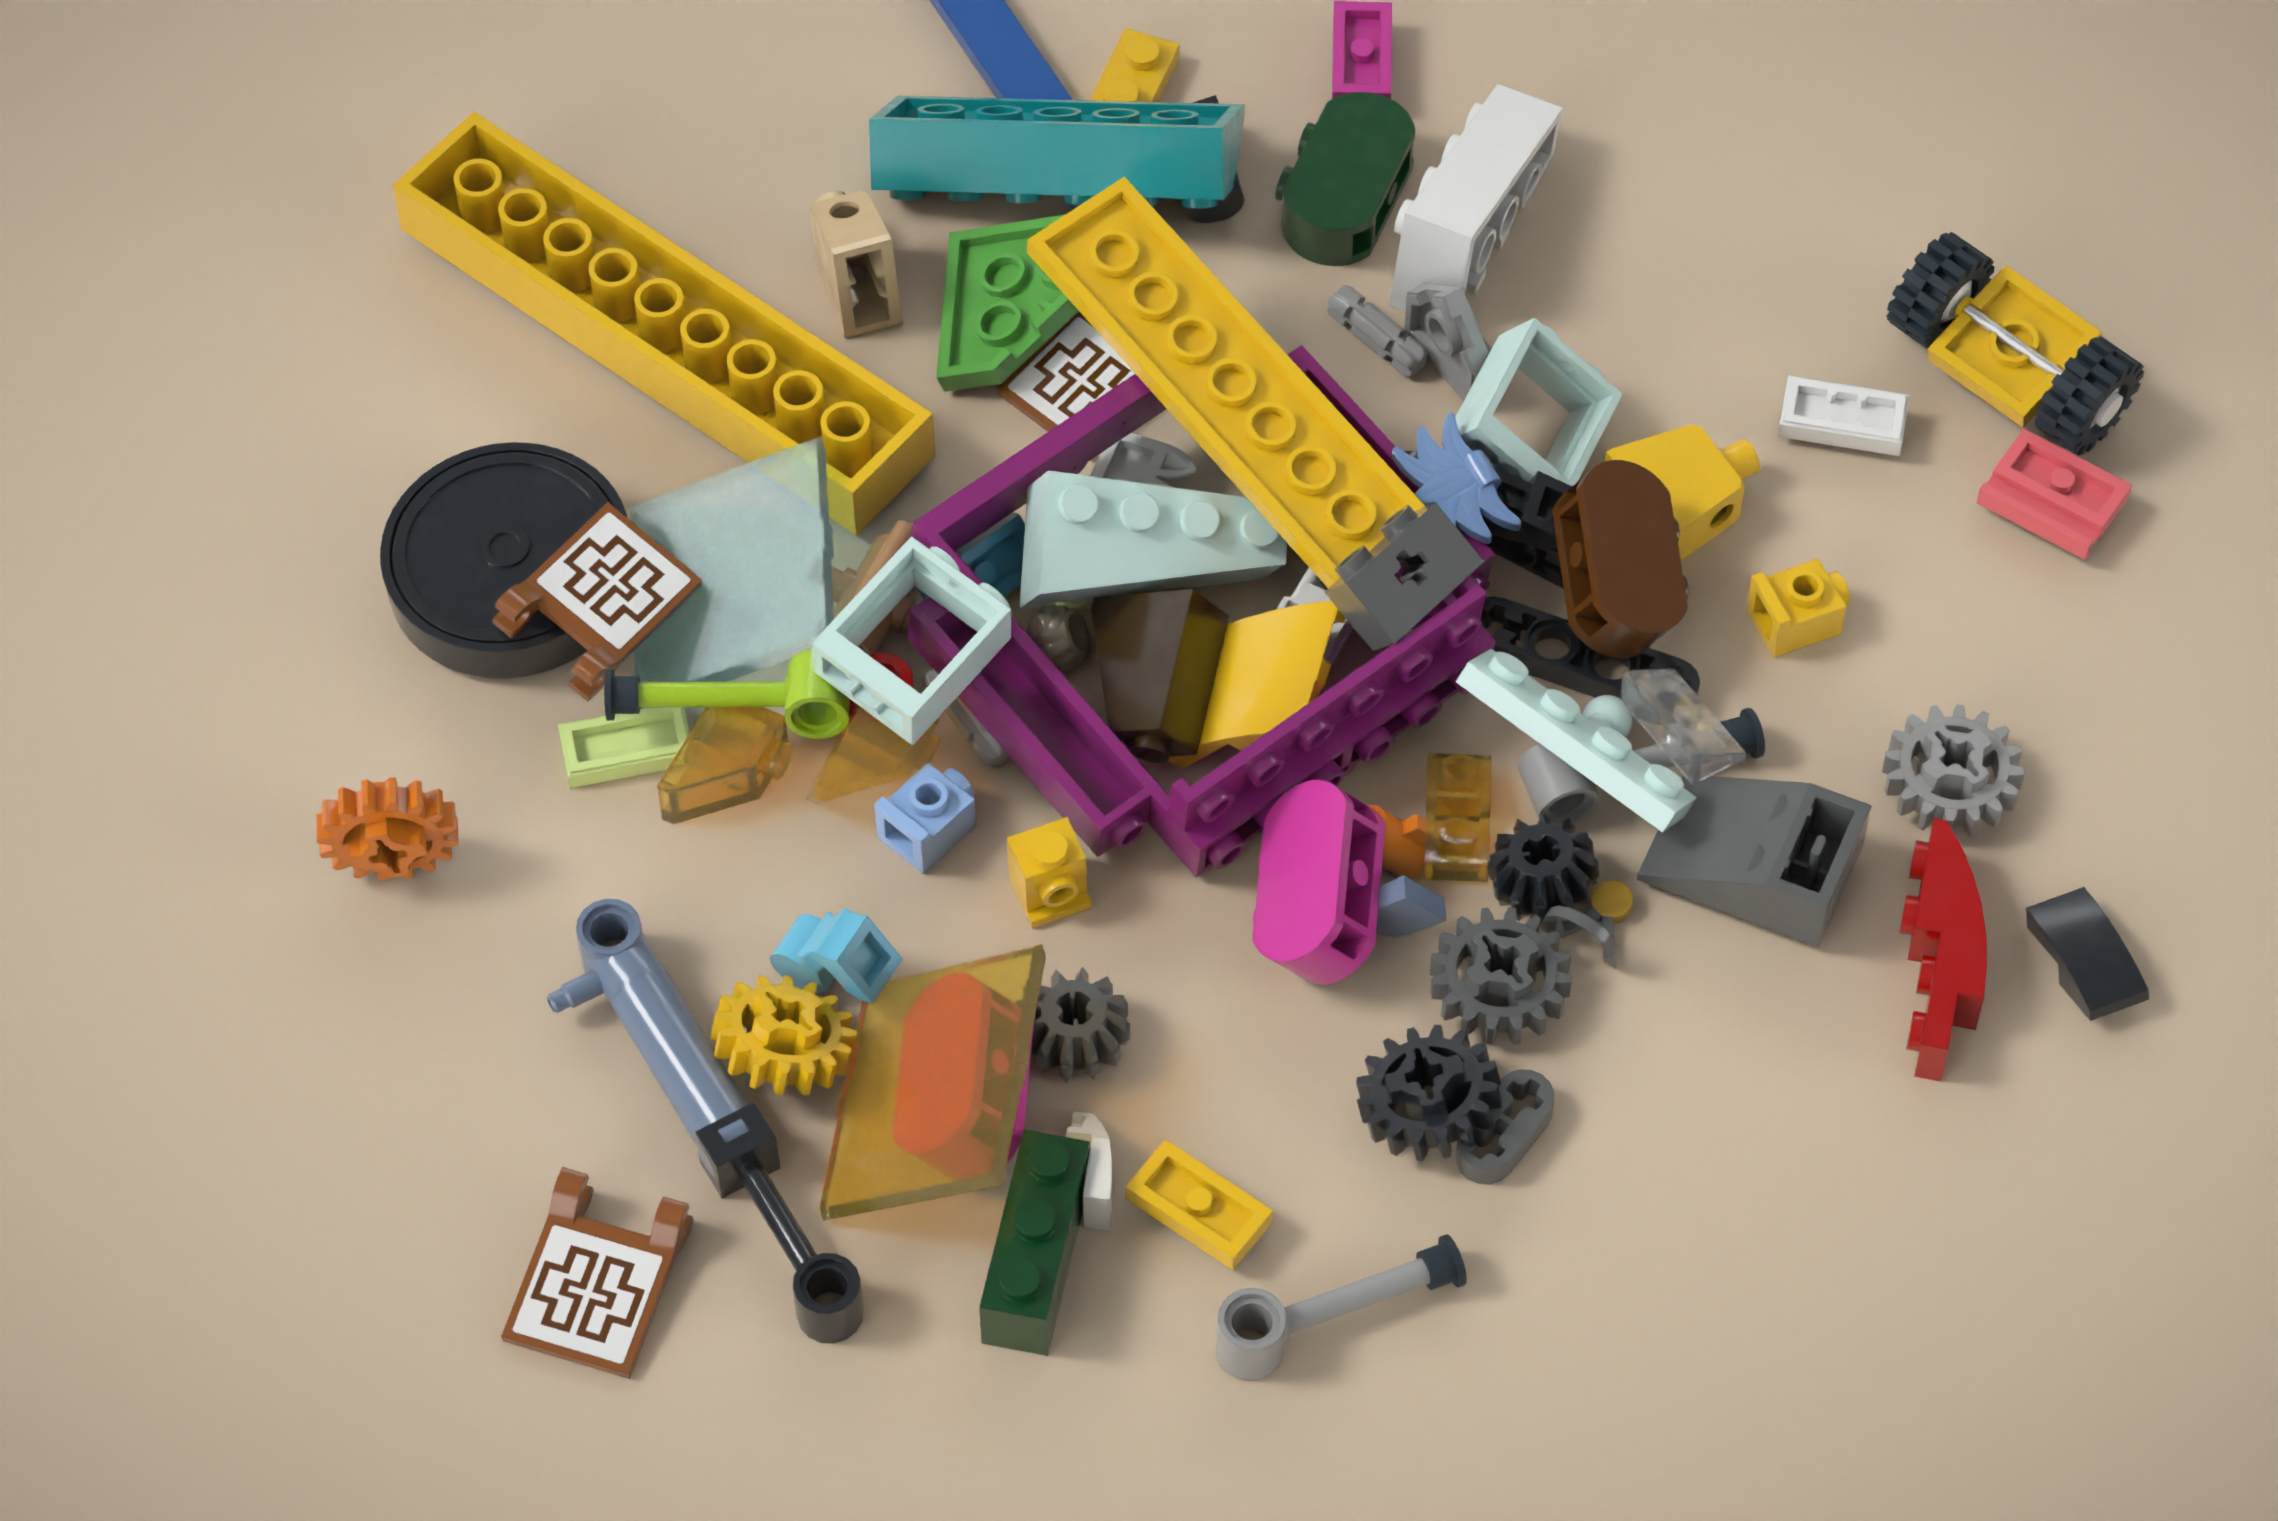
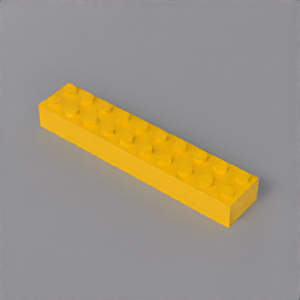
M474 111L392 185L401 230L856 536L936 456L932 412Z

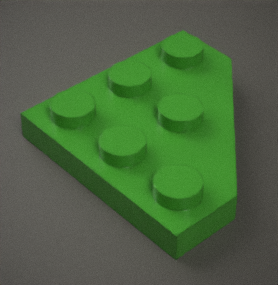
M1064 215L949 232L936 375L944 392L1002 384L1079 312L1027 254V239Z

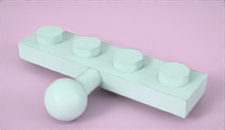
M1490 649L1466 664L1456 681L1457 684L1662 833L1683 819L1697 797L1683 788L1684 783L1675 772L1659 764L1651 765L1631 750L1632 745L1626 736L1632 727V714L1628 705L1622 699L1612 695L1598 696L1585 706L1581 714L1579 712V705L1570 696L1555 689H1546L1528 676L1527 667L1510 654L1495 652L1493 649Z

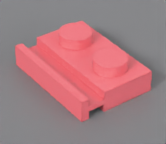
M2023 428L1994 468L1988 482L1983 483L1980 487L1976 503L2086 560L2092 546L2101 539L2128 501L2132 484Z

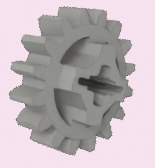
M1959 704L1956 705L1953 716L1944 717L1937 705L1930 706L1927 722H1924L1914 714L1908 716L1904 732L1893 731L1882 767V773L1887 774L1884 789L1886 795H1900L1897 807L1899 815L1909 814L1915 810L1920 814L1917 828L1921 830L1926 829L1933 819L1937 818L1947 820L1952 830L1954 825H1963L1964 830L1970 837L1977 835L1981 819L1994 828L1998 826L2003 810L2013 811L2025 774V769L2019 766L2022 754L2021 747L2016 745L2006 746L2009 728L2002 726L1992 731L1987 728L1989 713L1983 711L1975 720L1967 719L1964 705ZM1915 756L1919 759L1917 769L1920 771V774L1916 776L1911 763ZM1990 765L1995 776V782L1992 786L1988 783L1990 773L1986 769Z

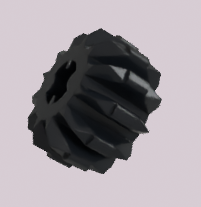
M1544 812L1536 825L1529 826L1517 818L1513 828L1514 834H1497L1495 853L1490 855V860L1488 861L1489 878L1493 880L1494 896L1499 901L1500 906L1511 905L1512 908L1516 909L1518 921L1531 913H1536L1541 918L1540 922L1543 924V920L1551 907L1563 906L1574 909V904H1590V898L1593 895L1592 885L1597 883V878L1599 877L1598 859L1594 856L1593 842L1589 838L1588 832L1576 833L1575 826L1569 817L1555 826L1551 825Z

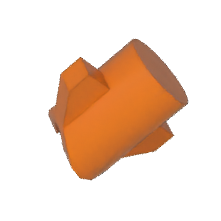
M1368 805L1380 814L1386 824L1382 868L1397 877L1404 875L1410 879L1416 878L1422 872L1424 866L1425 847L1428 837L1427 820L1418 814L1401 820L1380 806Z

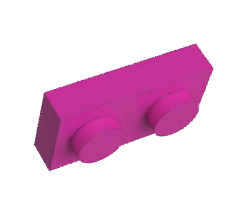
M1334 1L1332 99L1355 92L1375 93L1391 99L1392 2Z

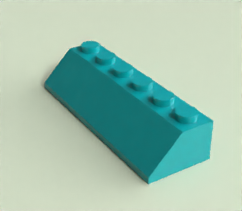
M897 96L869 119L871 190H890V197L898 200L920 199L925 197V191L947 192L949 200L961 202L983 199V193L1006 194V201L1012 203L1038 202L1042 199L1041 195H1064L1065 203L1081 205L1125 176L1151 206L1158 204L1159 198L1181 199L1182 206L1187 208H1210L1217 206V200H1224L1234 188L1245 117V104Z

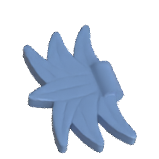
M1453 412L1447 413L1444 421L1442 434L1443 449L1436 444L1424 426H1420L1417 432V459L1399 447L1393 448L1392 459L1413 484L1420 488L1415 493L1416 497L1425 506L1437 503L1451 522L1473 539L1485 544L1491 543L1492 534L1485 524L1482 515L1503 528L1513 531L1520 530L1521 520L1503 504L1496 492V489L1502 482L1482 450L1472 451L1465 444L1459 433Z

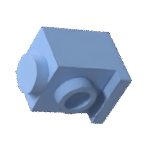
M930 763L925 764L888 799L882 796L874 804L877 838L918 871L925 874L976 826L975 799L973 798L975 792L972 785L963 774L954 768H948L941 773Z

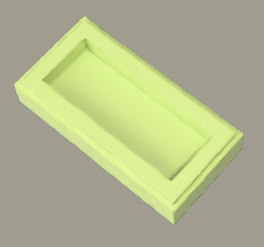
M684 707L641 708L639 714H615L614 721H607L604 715L558 724L570 789L695 765Z

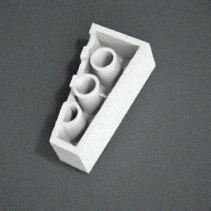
M1500 84L1496 85L1483 104L1476 102L1467 117L1463 133L1460 136L1453 134L1444 149L1440 165L1437 168L1430 166L1427 169L1415 200L1406 199L1398 212L1394 232L1401 235L1389 302L1390 307L1406 312L1407 292L1423 283L1458 286L1463 288L1464 293L1466 290L1473 293L1477 292L1486 276V269L1484 267L1489 260L1493 247L1501 249L1510 233L1518 207L1524 208L1554 155L1563 107Z

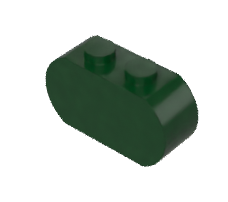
M1348 93L1328 101L1317 123L1308 122L1305 126L1298 145L1299 158L1294 167L1287 165L1283 169L1275 193L1276 200L1282 201L1281 227L1284 238L1288 245L1301 257L1320 265L1344 266L1359 262L1371 255L1414 165L1413 142L1415 140V126L1408 112L1400 104L1388 97L1375 93Z

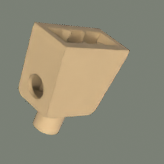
M833 190L822 194L809 208L816 260L844 338L903 323L892 239L869 193L859 190L846 194L839 190ZM851 266L861 267L867 272L868 278L863 284L853 287L852 284L857 282L850 268Z

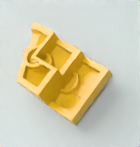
M1332 601L1307 603L1276 609L1229 623L1224 637L1197 755L1170 756L1168 762L1184 769L1227 744L1242 751L1316 699L1326 684L1331 664L1323 656L1333 624L1344 623L1346 619Z

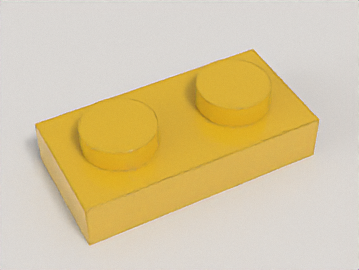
M1125 28L1090 100L1159 102L1180 59V43Z
M1166 1139L1125 1186L1126 1200L1232 1271L1273 1223L1272 1209Z

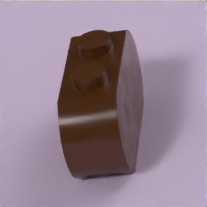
M1609 460L1596 465L1558 499L1552 510L1568 621L1575 635L1592 650L1608 657L1631 658L1643 653L1675 627L1687 612L1689 586L1682 572L1678 547L1679 524L1673 515L1669 490L1648 469L1625 460Z

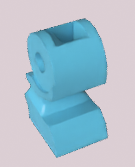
M846 908L837 915L827 912L823 919L809 914H800L770 956V963L782 977L784 975L791 976L794 986L800 989L813 982L817 984L816 993L825 994L836 978L846 992L870 1004H873L903 960L868 916L856 914Z

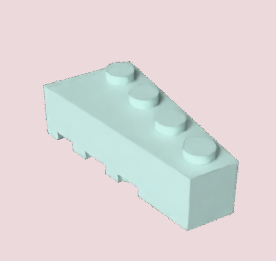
M1048 470L1029 485L1027 490L1019 609L1040 607L1044 604L1070 601V603L1093 600L1094 597L1150 593L1178 587L1194 588L1260 580L1286 564L1287 542L1246 497Z

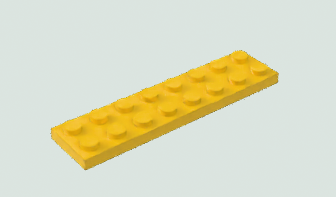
M1125 176L1027 239V254L1327 588L1340 578L1335 568L1347 556L1363 545L1370 551L1385 537L1379 528L1391 516L1407 505L1413 511L1426 507Z

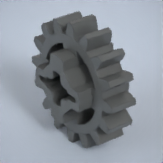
M1488 907L1481 908L1480 923L1473 925L1467 918L1459 917L1456 924V936L1442 932L1439 936L1438 953L1431 956L1430 975L1433 978L1431 980L1430 994L1432 999L1442 1000L1441 1017L1445 1021L1457 1016L1462 1017L1461 1029L1467 1031L1468 1035L1477 1027L1484 1029L1486 1044L1491 1045L1495 1042L1498 1032H1507L1513 1044L1521 1042L1522 1028L1527 1026L1539 1036L1544 1034L1546 1015L1551 1018L1560 1019L1563 1015L1564 998L1570 997L1572 976L1569 975L1571 955L1570 952L1559 951L1561 935L1557 931L1549 932L1543 936L1539 934L1541 918L1537 915L1531 917L1525 924L1516 922V909L1512 907L1507 909L1503 920H1494L1493 914ZM1466 959L1469 962V967L1465 970V978L1460 981L1457 971L1463 960ZM1542 971L1544 983L1536 993L1533 989V984L1536 982V973Z

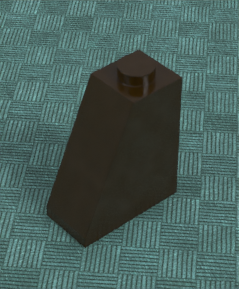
M1194 589L1094 597L1091 611L1108 727L1120 740L1132 747L1131 752L1134 756L1145 761L1164 763L1169 760L1170 756L1197 755L1229 615Z

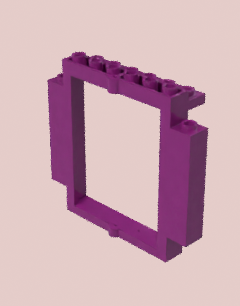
M1302 345L1287 354L1415 494L1420 488L1413 484L1392 459V450L1396 446ZM1136 374L1132 375L914 521L912 537L928 549L932 546L942 549L952 557L962 574L977 585L983 583L955 552L956 550L1027 503L1028 486L1048 470L1079 474L1090 460L1167 408ZM1456 526L1484 562L1411 628V632L1192 786H1189L1183 778L1174 782L1171 785L1170 795L1136 756L1132 754L1128 747L1111 731L1107 723L1012 615L1011 639L959 694L958 698L1000 744L1063 818L1068 817L1073 830L1097 858L1114 846L1118 849L1129 846L1144 833L1149 824L1197 878L1212 866L1222 869L1235 861L1245 850L1246 842L1263 831L1264 819L1269 810L1289 789L1310 780H1323L1338 786L1361 760L1369 764L1386 753L1392 746L1394 737L1409 726L1419 729L1428 724L1440 712L1443 702L1459 691L1463 695L1470 693L1456 683L1458 677L1470 660L1490 649L1494 650L1496 640L1482 626V621L1480 620L1487 594L1485 591L1490 585L1488 579L1495 553L1485 543L1473 539ZM1399 561L1401 567L1394 576L1402 583L1400 575L1406 568ZM927 597L909 610L908 640L938 675L977 633V631L931 597Z

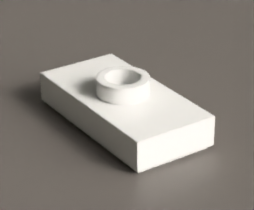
M1788 375L1778 437L1900 456L1910 395Z

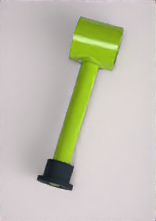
M812 649L802 651L791 658L788 663L785 681L640 682L639 676H615L613 669H607L604 682V705L607 721H614L615 714H639L640 708L785 707V722L787 726L796 734L812 739H825L836 736L844 731L849 722L850 699L813 671Z

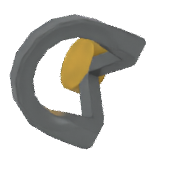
M1606 880L1599 883L1591 896L1592 909L1583 913L1569 907H1551L1543 920V931L1545 933L1557 931L1561 935L1560 938H1563L1584 928L1601 942L1604 963L1616 969V951L1618 946L1614 939V923L1626 920L1632 912L1633 893L1629 886L1618 880ZM1601 920L1602 926L1597 921Z

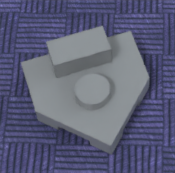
M1423 283L1407 292L1404 330L1407 331L1409 336H1413L1428 348L1429 354L1427 358L1464 401L1492 348L1480 333L1478 320L1469 306L1462 287Z

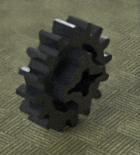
M1434 1025L1429 1037L1420 1038L1419 1033L1412 1027L1407 1029L1406 1037L1408 1042L1402 1045L1389 1038L1383 1041L1386 1052L1384 1058L1367 1056L1365 1063L1369 1075L1357 1077L1356 1080L1360 1095L1357 1104L1363 1123L1368 1124L1372 1140L1377 1143L1387 1139L1391 1154L1398 1156L1407 1146H1411L1414 1149L1416 1160L1424 1161L1429 1148L1438 1147L1444 1159L1449 1158L1452 1153L1451 1143L1459 1140L1471 1148L1476 1145L1472 1131L1475 1127L1491 1130L1494 1126L1490 1110L1502 1107V1099L1498 1087L1501 1085L1497 1065L1495 1061H1490L1487 1047L1483 1042L1470 1046L1467 1031L1461 1029L1451 1039H1446L1442 1026ZM1425 1086L1431 1087L1433 1099L1427 1098Z

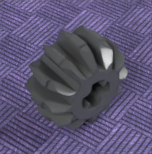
M1083 967L1076 974L1075 980H1066L1055 969L1051 976V987L1033 983V987L1029 991L1030 1003L1022 1005V1008L1027 1010L1034 1020L1031 1054H1036V1065L1040 1068L1041 1073L1059 1065L1061 1066V1077L1067 1083L1074 1075V1069H1083L1094 1080L1099 1073V1062L1116 1066L1117 1061L1121 1057L1120 1046L1126 1045L1130 1039V1023L1126 1019L1128 1016V1003L1124 999V995H1113V984L1108 976L1091 984L1089 983V975Z

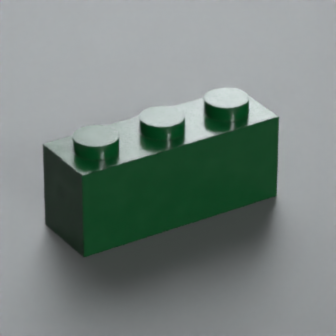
M1024 1129L979 1306L982 1344L1048 1356L1083 1213V1193L1090 1153V1141Z

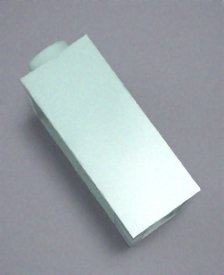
M1533 318L1498 336L1455 419L1465 444L1472 451L1482 450L1491 465L1527 482L1531 480L1537 471H1540L1573 486L1580 479L1623 394L1604 378L1599 369L1588 364L1562 342L1554 330ZM1517 368L1570 412L1546 460L1493 416Z
M911 536L812 642L813 671L913 746L1011 639V609L1004 596L994 587L987 583L977 585L962 574L956 562L945 551L935 546L928 549ZM914 586L977 631L976 635L921 694L858 648L864 639Z

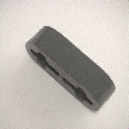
M1519 1069L1507 1073L1500 1079L1501 1085L1498 1087L1502 1099V1107L1490 1110L1494 1126L1491 1130L1478 1127L1472 1130L1476 1145L1482 1148L1487 1146L1496 1134L1500 1135L1497 1156L1488 1153L1482 1159L1474 1156L1475 1145L1470 1148L1459 1140L1457 1141L1456 1164L1459 1171L1468 1180L1478 1184H1494L1502 1181L1513 1171L1547 1128L1553 1113L1554 1090L1550 1081L1542 1074L1533 1070ZM1527 1095L1536 1098L1535 1108L1525 1106L1514 1120L1509 1118L1512 1111L1513 1098L1520 1101Z

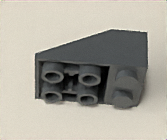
M1683 774V788L1697 798L1683 819L1663 833L1660 830L1657 831L1637 874V880L1819 947L1862 850L1872 805L1812 783Z

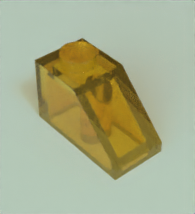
M856 704L849 716L847 727L840 733L805 799L817 805L910 776L914 768L920 770L925 764L930 763L935 755L941 738L932 733L940 719L938 718L912 746Z
M706 707L657 785L662 820L676 824L760 799L771 779L779 780L786 772L791 761L793 746L788 742L785 716L764 707Z

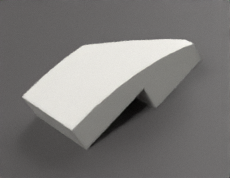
M1074 1111L1071 1127L1068 1126L1066 1137L1090 1141V1153L1083 1193L1084 1227L1110 1230L1112 1217V1155L1110 1139L1104 1126L1093 1113Z

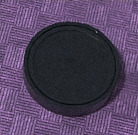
M508 442L485 445L461 452L435 465L410 485L400 497L386 522L380 547L382 577L394 616L401 630L421 652L432 660L455 671L478 677L517 678L535 675L560 667L581 656L588 650L539 610L535 612L530 621L517 635L510 638L492 623L493 618L500 612L495 608V603L508 589L524 582L607 502L627 517L623 503L616 490L596 468L586 461L566 451L542 444Z

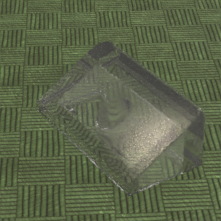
M1675 669L1632 670L1622 675L1621 700L1691 785L1746 759V752Z

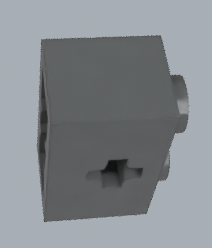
M1437 503L1413 511L1409 505L1403 507L1379 528L1385 537L1370 551L1364 545L1359 547L1335 568L1340 578L1325 591V594L1372 651L1395 644L1484 562ZM1399 561L1406 568L1400 575L1402 583L1394 576L1401 567Z

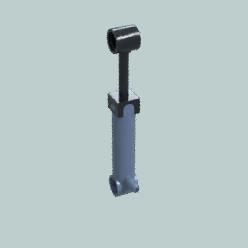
M603 899L593 902L582 911L576 925L577 940L585 974L562 984L560 989L548 994L547 1001L553 1012L559 1013L569 1007L575 1008L603 993L605 994L698 1147L700 1164L720 1197L724 1198L745 1187L795 1268L793 1294L800 1329L809 1338L820 1343L834 1344L847 1340L857 1332L863 1321L864 1306L861 1279L857 1268L849 1259L838 1254L821 1253L817 1255L769 1176V1174L781 1169L776 1136L755 1102L748 1105L731 1075L727 1073L728 1070L721 1059L715 1058V1049L643 934L638 912L630 904L619 899ZM611 939L622 940L620 944L612 947L601 946L603 942ZM827 1292L838 1293L843 1296L838 1302L829 1305L814 1301L820 1294Z

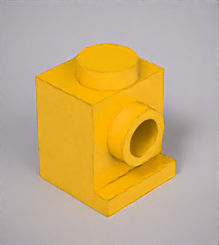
M1819 558L1767 577L1764 572L1752 575L1746 611L1773 658L1840 635L1842 633L1846 607L1850 605V593L1843 576L1838 571L1827 574Z
M1068 817L1007 837L1009 879L1032 929L1092 908V901L1087 892L1086 856Z

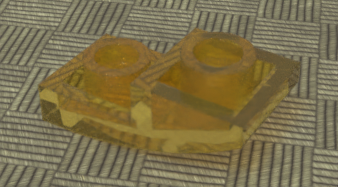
M1428 753L1425 808L1428 837L1425 847L1424 879L1488 882L1491 755Z

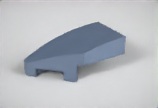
M1403 875L1380 886L1376 934L1397 937L1421 931L1447 921L1444 898Z

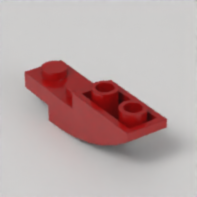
M1934 818L1928 842L1918 840L1915 842L1909 878L1921 880L1918 897L1906 895L1899 933L1911 935L1907 960L1921 963L1916 993L1928 996L1925 1013L1913 1011L1906 1050L1918 1052L1914 1077L1941 1081L1949 1049L1952 1026L1976 1030L1985 994L1987 935L1978 888L1963 848L1947 820Z

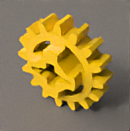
M764 975L757 977L755 989L742 982H738L735 984L733 996L724 994L721 996L718 1010L714 1015L710 1039L716 1041L715 1058L730 1059L727 1073L731 1076L744 1072L751 1075L749 1087L756 1089L765 1081L773 1084L776 1095L783 1096L786 1086L795 1085L797 1090L805 1096L810 1095L814 1081L828 1089L833 1085L835 1074L843 1076L846 1074L850 1058L852 1057L857 1031L850 1029L853 1018L851 1012L836 1011L839 998L835 994L820 998L816 995V983L810 982L803 989L794 987L791 976L784 975L781 985H772Z

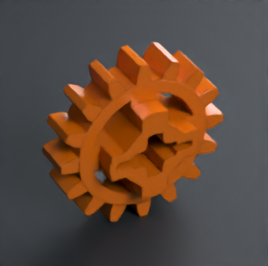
M389 777L384 782L374 783L366 779L361 780V790L357 792L341 787L338 789V800L324 799L322 802V813L316 814V836L321 858H332V868L336 871L350 866L353 867V877L358 879L365 876L368 872L377 873L379 881H387L388 878L402 876L406 879H412L413 869L418 867L433 872L436 870V859L450 860L452 858V846H458L459 843L458 816H456L455 804L453 801L443 802V791L440 789L423 793L422 782L418 780L413 781L407 787H400L395 777Z

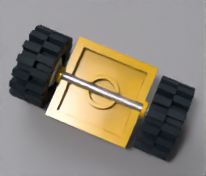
M1953 232L1941 234L1938 241L1934 239L1928 244L1925 254L1920 252L1914 259L1916 264L1911 270L1907 268L1902 275V278L1905 279L1903 283L1895 287L1892 293L1895 298L1888 303L1887 310L1889 313L1886 317L1890 321L1889 323L1927 349V359L1929 362L2022 428L2036 415L2038 417L2035 420L2037 428L2075 455L2080 456L2085 451L2089 452L2095 447L2097 439L2102 441L2108 435L2110 426H2116L2121 419L2118 417L2120 413L2128 409L2133 400L2130 397L2138 392L2141 385L2139 381L2144 375L2142 370L2144 366L2102 337V331L2009 266L2005 265L1993 279H1990L1989 277L1994 273L1995 267L1992 265L1994 261Z

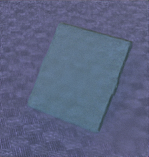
M821 436L630 507V521L702 579V585L634 651L635 676L640 677V682H727L790 660L796 654L812 649V642L834 620L831 559L834 558L833 530L829 524L826 451Z

